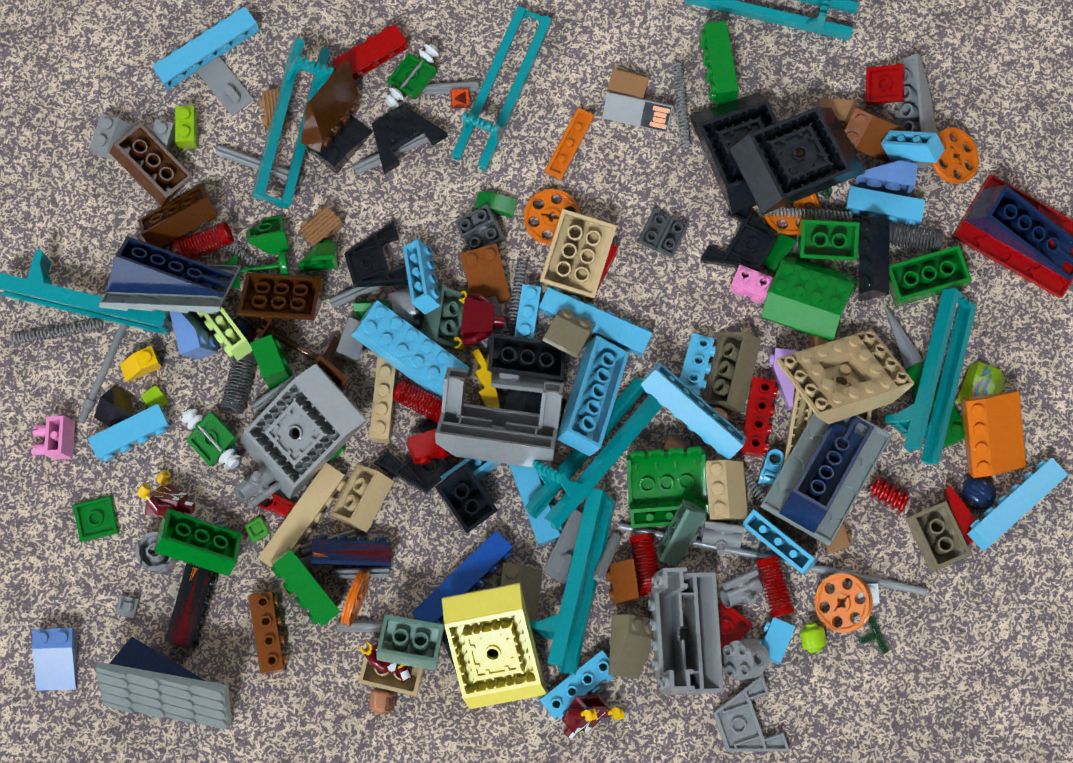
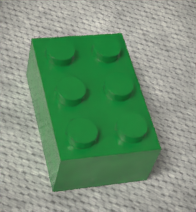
M799 219L797 257L857 261L860 223Z
M272 335L250 343L262 377L270 390L293 375L278 339L274 340Z

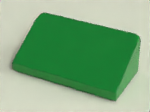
M780 233L763 267L775 274L781 261L788 256L797 241Z

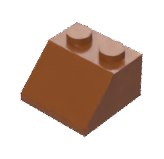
M634 559L610 564L609 570L606 572L607 582L611 581L612 589H609L610 601H614V605L637 603L639 594Z

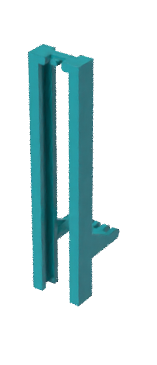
M685 0L686 4L850 41L853 27L825 21L827 11L830 8L856 14L859 2L851 0H795L820 6L818 17L810 18L736 0Z
M517 6L471 112L464 111L462 115L463 130L452 152V159L460 161L474 127H478L491 134L478 162L480 170L487 172L552 25V18L535 14L526 10V8ZM530 17L531 20H538L539 26L496 124L493 125L491 121L487 123L486 119H482L479 116L523 18L528 19Z
M297 37L291 44L251 197L261 201L273 202L275 206L284 209L291 206L306 146L300 142L307 103L324 85L334 70L333 67L327 69L331 50L321 48L317 62L315 60L309 62L307 57L302 59L301 55L305 40ZM300 70L314 75L282 198L278 199L265 194L295 77Z
M40 249L35 251L27 279L0 273V290H4L1 293L4 297L117 324H125L163 335H170L172 320L167 319V312L159 310L128 309V311L98 308L103 298L101 296L51 285L49 277L51 261Z
M956 288L944 289L942 291L915 403L897 414H890L885 417L887 423L905 435L904 448L909 452H913V449L921 450L923 440L926 438L921 461L926 465L939 464L977 308L970 300L967 301V297H962L963 294ZM957 303H958L959 306H958V310H957V314H956V318H955V322H954V326H953V330H952V334H951V338H950V343H949V347H948V351H947V355H946V359H945V363H944V367H943V371H942V375H941V379H940V384H939V388H938V392H937V396H936V400H935V404H934V408H933L931 420H930V422L928 423L929 415H930V411H931V407H932V403H933V399H934V395H935V391H936V387H937V383H938V379H939V375H940V370H941V366H942V362H943V358H944V354H945V350H946V346H947V342H948V338H949V334H950V330H951V325H952V321H953V317H954L956 305H957Z
M636 377L615 401L604 439L643 393L648 394L640 385L642 379ZM650 394L576 481L570 479L589 458L588 455L574 449L557 470L535 460L532 466L544 485L525 506L530 516L536 519L563 488L566 493L544 517L551 523L552 528L558 530L663 407L658 400Z
M592 489L586 497L559 614L540 621L529 620L533 633L540 638L552 640L547 663L551 666L559 665L558 671L565 674L576 675L597 586V581L592 576L606 547L616 502L601 489Z

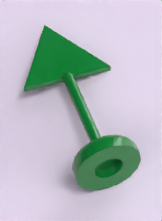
M282 251L278 254L279 263L242 268L239 274L279 268L281 275H289L286 252ZM237 254L223 265L238 266ZM238 274L232 287L241 290L240 279Z

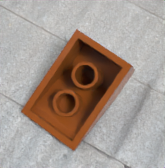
M853 105L842 126L853 149L888 162L889 158L881 142L889 130L904 131L903 127L856 105Z
M497 244L459 254L470 293H481L487 298L496 296L498 303L511 300Z

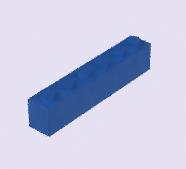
M496 530L412 614L417 620L442 624V598L469 593L474 587L478 589L485 582L483 579L488 574L491 576L498 570L499 567L497 565L502 560L506 562L513 555L511 552L513 546Z

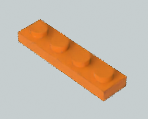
M579 107L577 108L545 169L546 174L562 181L595 117L594 114Z

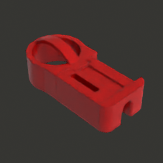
M274 493L271 495L273 501L269 500L268 502L269 506L258 504V507L269 512L272 510V512L284 518L288 516L295 506L294 503Z

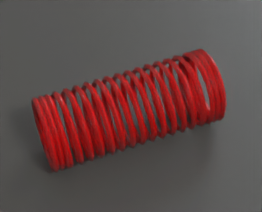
M223 221L214 225V227H208V229L202 230V232H196V234L190 235V237L187 236V238L184 237V239L173 242V251L178 255L194 260L233 244L234 237L228 224Z
M406 379L401 380L395 388L393 400L438 423L442 409L441 397L420 386L418 387L415 383L412 384V382Z
M653 533L638 534L629 538L640 596L651 594L652 583L649 582L652 580V575L654 576V573L659 570V568H656L659 566L657 565L658 561H655L658 558H653L657 556L655 554L656 551H653L656 549L654 547L655 544H652L655 542L653 541Z
M779 555L755 561L757 568H762L758 571H764L759 573V575H763L760 578L769 577L761 580V582L768 581L762 583V585L770 584L763 587L764 589L769 588L764 590V592L775 590L765 593V595L774 594L766 597V599L776 597L767 600V602L779 600L768 604V606L778 604L769 607V609L780 607L770 610L771 618L795 612V608L792 606L793 603H790L792 602L791 596H788L790 595L789 589H787L789 586H784L787 585L786 579H783L786 576L783 575L784 572H781L784 569H779L783 567L780 565L782 562H778L781 560Z

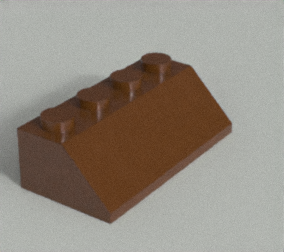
M141 122L113 143L109 152L161 206L170 201L193 177Z
M201 183L142 217L138 222L141 235L148 244L164 249L168 243L181 239L189 231L197 230L201 224L214 220L219 214L205 185Z

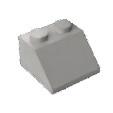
M101 114L89 147L94 155L116 160L109 153L113 143L135 126L119 118Z

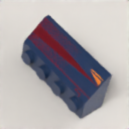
M316 535V539H312L311 563L391 566V542H387V538L375 537V541H367V537H355V541L347 540L348 536H336V540H328V536Z

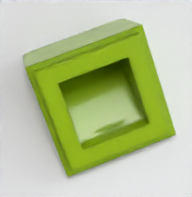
M157 385L141 395V398L149 408L156 404H159L162 408L169 403Z

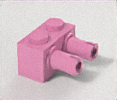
M739 265L730 290L737 296L743 297L745 295L750 297V300L755 303H765L768 290L774 278Z
M64 415L46 417V425L33 426L35 430L33 431L34 437L45 436V443L32 444L31 448H36L31 449L33 456L46 455L54 460L73 459L75 421Z

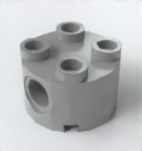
M398 290L389 293V302L392 304L393 312L413 327L422 326L423 313L411 303L410 290Z
M152 531L143 535L142 539L137 543L135 549L137 561L145 569L153 573L169 571L176 565L177 559L154 552L158 532Z
M759 639L736 640L724 646L725 673L728 677L741 681L763 676L764 670L768 669L769 655L765 645L762 646L759 643L761 642Z

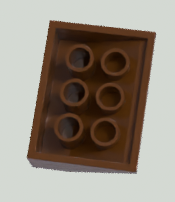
M344 60L307 103L300 143L319 153L325 147H329L332 138L338 136L343 125L346 126L351 115H355L359 109V94L348 61Z
M247 272L237 315L314 321L321 308L323 298L322 277Z

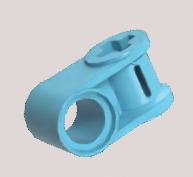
M773 449L768 452L759 475L758 484L773 485L784 461V455L780 450ZM776 455L779 458V463H772L769 457Z

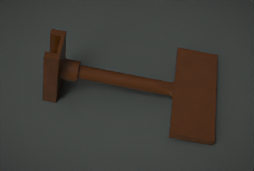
M264 317L263 325L260 329H257L255 334L257 339L272 335L274 339H278L281 343L309 359L316 360L319 356L318 354L277 332L278 329L271 326L272 318ZM334 336L323 357L341 371L346 361L334 357L340 338Z

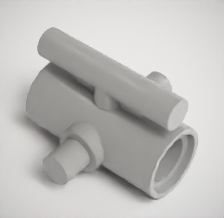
M264 466L258 471H254L250 478L235 486L234 493L243 503L253 498L248 502V506L253 509L282 488V485L277 481L269 487L275 481V477L272 471Z
M705 521V524L702 526L700 542L715 545L717 553L722 555L725 553L726 547H741L744 526L727 524L726 521Z
M756 568L733 579H729L722 584L724 590L720 592V599L725 607L730 608L743 601L750 605L755 604L756 598L754 596L760 594L763 590L760 580L756 577L759 575Z

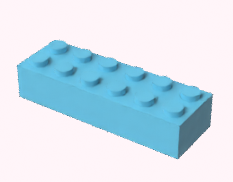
M378 300L370 305L350 335L422 388L438 395L441 399L443 397L444 378L447 367L465 369L467 372L470 367Z
M599 336L594 337L586 344L556 438L557 440L588 456L601 449L629 352Z

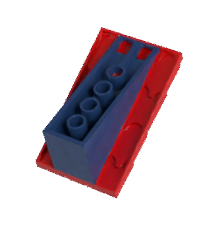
M988 175L952 237L994 262L1001 264L1027 281L1034 283L1058 298H1063L1073 281V220L999 178Z

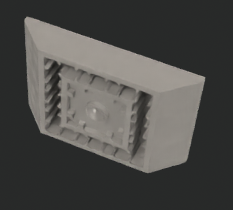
M314 364L295 377L243 432L240 444L261 468L266 466L272 471L275 477L274 483L280 482L282 485L280 490L291 500L367 422V419L320 366ZM294 428H297L300 432L297 439L292 435Z

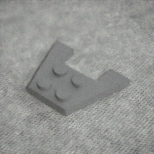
M763 676L759 677L713 713L726 752H790L784 733L764 738L751 700L769 695Z

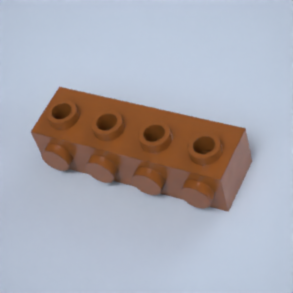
M272 591L248 595L260 673L264 675L286 671V665H289L287 653L283 654L282 646H285L284 634H280L279 627L282 626L281 615H277L276 607H279L278 596H274Z

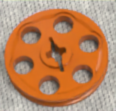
M950 127L939 131L937 135L945 150L936 163H931L933 169L941 179L951 184H961L970 180L976 174L979 165L978 150L974 141L966 132L958 128ZM950 133L953 134L955 138L954 142H952L950 139ZM964 143L968 146V152L963 148ZM940 159L943 160L945 164L944 168L940 166ZM965 162L970 164V170L966 168ZM954 170L958 172V178L954 176Z
M547 189L536 193L528 201L524 210V224L529 235L541 244L551 245L562 209L573 208L576 213L580 214L576 201L566 192L557 189ZM554 195H559L562 201L560 204H553L551 198ZM536 200H541L544 206L541 209H535L533 203ZM554 213L557 219H553V222H550L546 216ZM531 218L539 220L537 227L529 225L528 222ZM544 231H551L553 237L550 240H545L542 237Z
M816 194L791 203L794 205V210L796 207L803 209L808 203L812 204L817 211L819 209ZM781 212L780 217L777 216V213L775 217L774 214L770 216V213L768 216L766 214L763 216L766 224L774 232L790 237L798 236L799 228L796 226V221L801 219L800 213L798 219L796 214L795 218H793V214L789 218V212L787 218L785 217V212L783 217H781ZM803 212V217H802V219H804V220H816V219H815V215H814V219H812V215L810 216V219H808V212H807V217H806V219H805V218H804V212ZM780 220L786 221L787 228H778L777 222Z
M361 568L355 576L344 604L341 625L347 624L349 628L353 625L367 591L370 571L364 572V569Z
M850 573L830 575L821 582L815 594L814 603L817 616L822 624L832 631L839 633L856 631L865 625L871 615L873 607L871 592L866 583L856 575ZM847 578L851 579L853 583L852 588L849 590L844 585ZM829 583H833L835 586V591L832 594L827 591ZM859 593L865 595V602L863 604L857 601ZM841 599H846V606H841ZM825 601L830 605L827 613L822 610V604ZM854 612H857L860 615V621L858 623H855L852 620V615ZM837 616L841 617L843 621L840 627H837L834 623Z

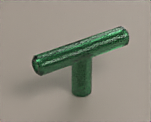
M872 615L868 619L872 633L862 636L858 640L861 645L876 640L881 654H885L889 650L876 619Z

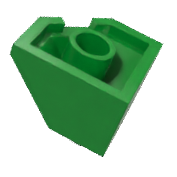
M283 214L264 218L259 221L260 225L255 229L250 227L246 230L247 242L270 255H278L282 251H289Z
M324 240L316 244L300 261L299 268L301 272L339 269L336 242Z

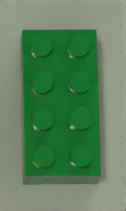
M726 21L704 24L703 31H700L699 45L704 53L702 55V62L707 70L705 72V79L710 87V90H708L709 101H713L714 106H720L737 99L739 91Z
M960 245L889 265V290L895 307L940 295L944 289L967 287L972 281Z
M167 509L159 525L154 552L229 576L237 563L242 533Z
M290 547L271 560L273 566L270 568L278 579L282 577L285 580L283 585L290 594L294 592L297 595L295 600L303 610L305 608L309 610L307 615L315 625L319 623L322 627L340 613L338 607Z

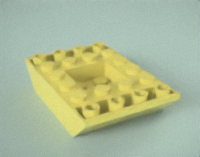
M520 583L442 598L444 626L462 697L469 709L547 694ZM489 649H495L498 651L499 655L496 657H491L488 655L487 651Z

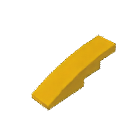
M478 348L472 352V355L480 367L475 372L476 377L484 388L478 392L486 407L500 408L496 388L491 387V373L487 371L486 361Z

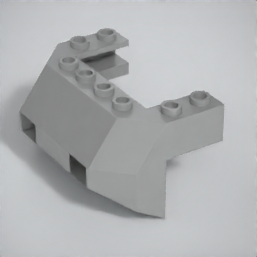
M447 367L444 378L441 415L435 432L437 445L455 457L532 468L535 460L541 463L553 460L564 383L544 382L540 414L465 404L467 370Z
M687 567L662 568L652 576L651 599L648 600V608L652 612V619L649 622L650 631H653V639H651V650L654 651L652 670L655 671L658 688L661 694L701 695L724 692L716 572L685 573L687 572ZM682 600H685L686 619L683 618ZM688 655L689 669L686 670L685 656Z

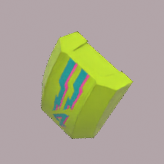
M982 362L969 365L955 402L961 404V398L1001 393L1005 382L1002 371Z

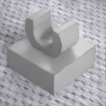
M120 595L115 614L135 619L140 600Z

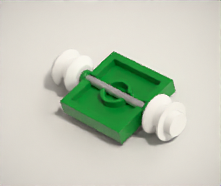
M425 44V51H419L420 59L409 53L388 78L387 83L393 88H389V95L384 94L386 98L384 101L389 106L398 107V101L404 100L402 93L416 100L438 73L435 67L428 64L434 63V56L439 57V50L434 45Z
M197 409L185 411L182 422L184 424L188 423V429L196 428L186 439L209 466L213 467L219 461L220 464L225 463L224 468L226 470L236 468L239 464L240 456L234 455V449H229L238 439L214 412H210L203 420L201 414L197 415Z

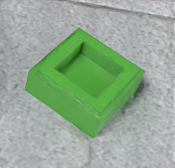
M261 516L244 525L253 543L270 534Z

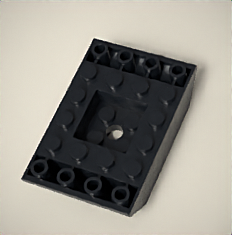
M759 92L689 116L731 214L757 206L729 149L748 134L778 123L768 100Z
M815 107L748 134L729 149L762 215L866 172L832 108ZM800 150L805 156L799 158L794 152Z

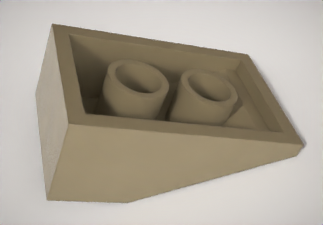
M632 614L612 615L608 675L639 679L651 651L653 631H650L649 622L652 618Z

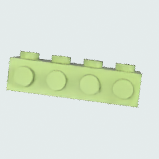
M222 307L215 314L196 312L200 318L205 317L206 321L204 323L210 331L214 329L216 332L214 337L219 344L224 343L226 345L223 349L229 357L234 356L239 361L252 351L247 339Z

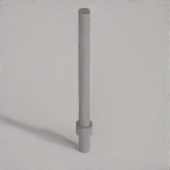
M120 324L88 398L84 399L83 409L77 420L78 422L84 424L90 410H93L95 406L96 396L128 327L125 324Z

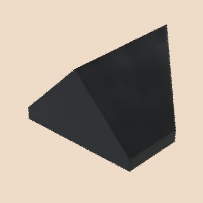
M116 385L100 397L94 418L109 427L132 417L131 394Z

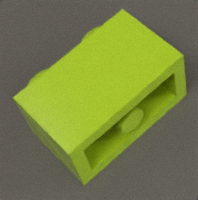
M175 106V142L179 149L198 148L197 111L194 106Z

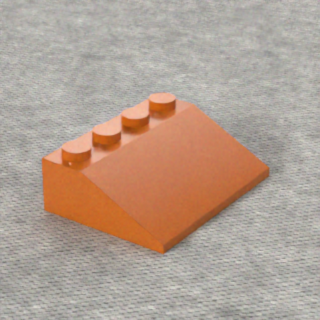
M1019 391L961 398L968 474L973 478L1026 467Z

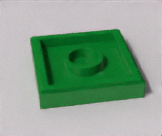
M111 495L73 505L81 543L119 534Z

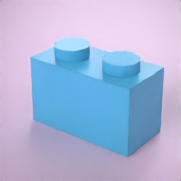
M775 617L771 619V622L767 620L763 629L766 632L764 639H759L761 641L759 643L767 648L769 661L780 664L795 626Z

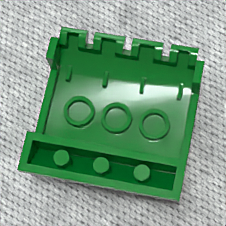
M793 255L791 257L786 256L781 261L768 290L761 318L828 341H834L840 328V319L851 294L854 295L859 279L856 278L857 276L845 272L842 274L839 270L827 266L824 268L822 265L811 261L805 262V259Z
M701 446L687 447V451H684L683 448H669L667 452H664V449L648 450V454H644V450L630 451V455H626L631 528L669 526L683 499L703 508L706 513L705 516H707L706 521H709L705 481L706 456L705 450H701Z

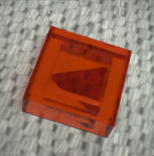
M469 88L450 89L452 109L470 108Z

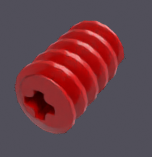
M878 475L868 492L871 491V498L873 499L878 495V503L884 499V506L886 507L891 503V510L893 511L898 507V514L900 515L910 499L908 498L909 492L906 491L901 494L902 487L894 490L895 483L888 486V479L881 482L882 476Z

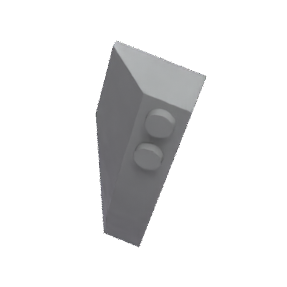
M916 53L903 58L901 64L905 66L904 102H898V110H895L894 118H896V125L903 127L904 131L936 133L931 95L920 55ZM913 161V163L918 164V168L932 166L931 162Z

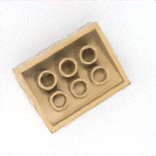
M562 209L540 278V284L595 298L617 225Z

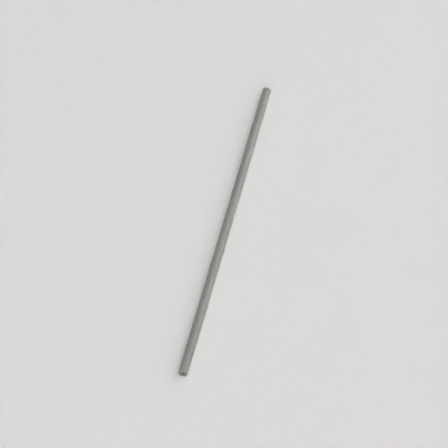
M622 522L619 525V530L636 534L653 533V536L662 539L665 534L664 531L645 527L631 528V524ZM696 539L693 544L690 543L692 546L717 551L715 545L703 544L700 542V539ZM725 548V553L757 560L774 556L743 548ZM780 557L781 560L778 561L782 562L780 565L793 567L786 560ZM815 564L810 570L827 575L850 573L858 576L865 583H878V586L925 596L928 590L925 587Z

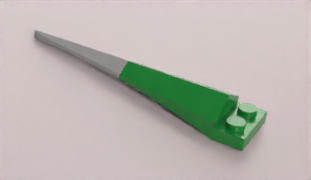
M886 306L885 311L905 371L914 381L911 390L914 400H916L925 362L890 309ZM937 383V387H936V391H935V395H934V399H933V403H932V407H931V411H930L928 423H929L930 420H931V416H932V412H933V408H934V404H935V400H936V396H937V392H938V388H939V383ZM954 406L943 449L965 440L963 422Z

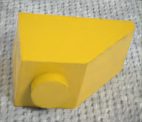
M149 346L133 353L120 364L126 382H129L162 368L155 349Z

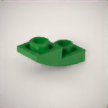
M478 192L474 209L477 210L488 204L492 212L512 218L517 200L500 194Z

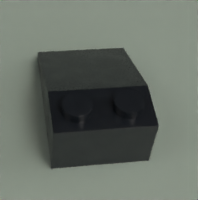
M351 115L348 124L341 127L340 133L337 137L334 136L328 148L325 147L321 153L309 147L307 148L309 153L338 174L373 132Z
M509 389L504 409L540 414L542 393ZM562 398V406H561V414H560V421H559L558 432H559V429H560V425H561V421H562V417H563V413H564V409H565V405H566V401H567V400L564 399V398Z
M467 464L435 486L449 513L465 533H469L498 511Z

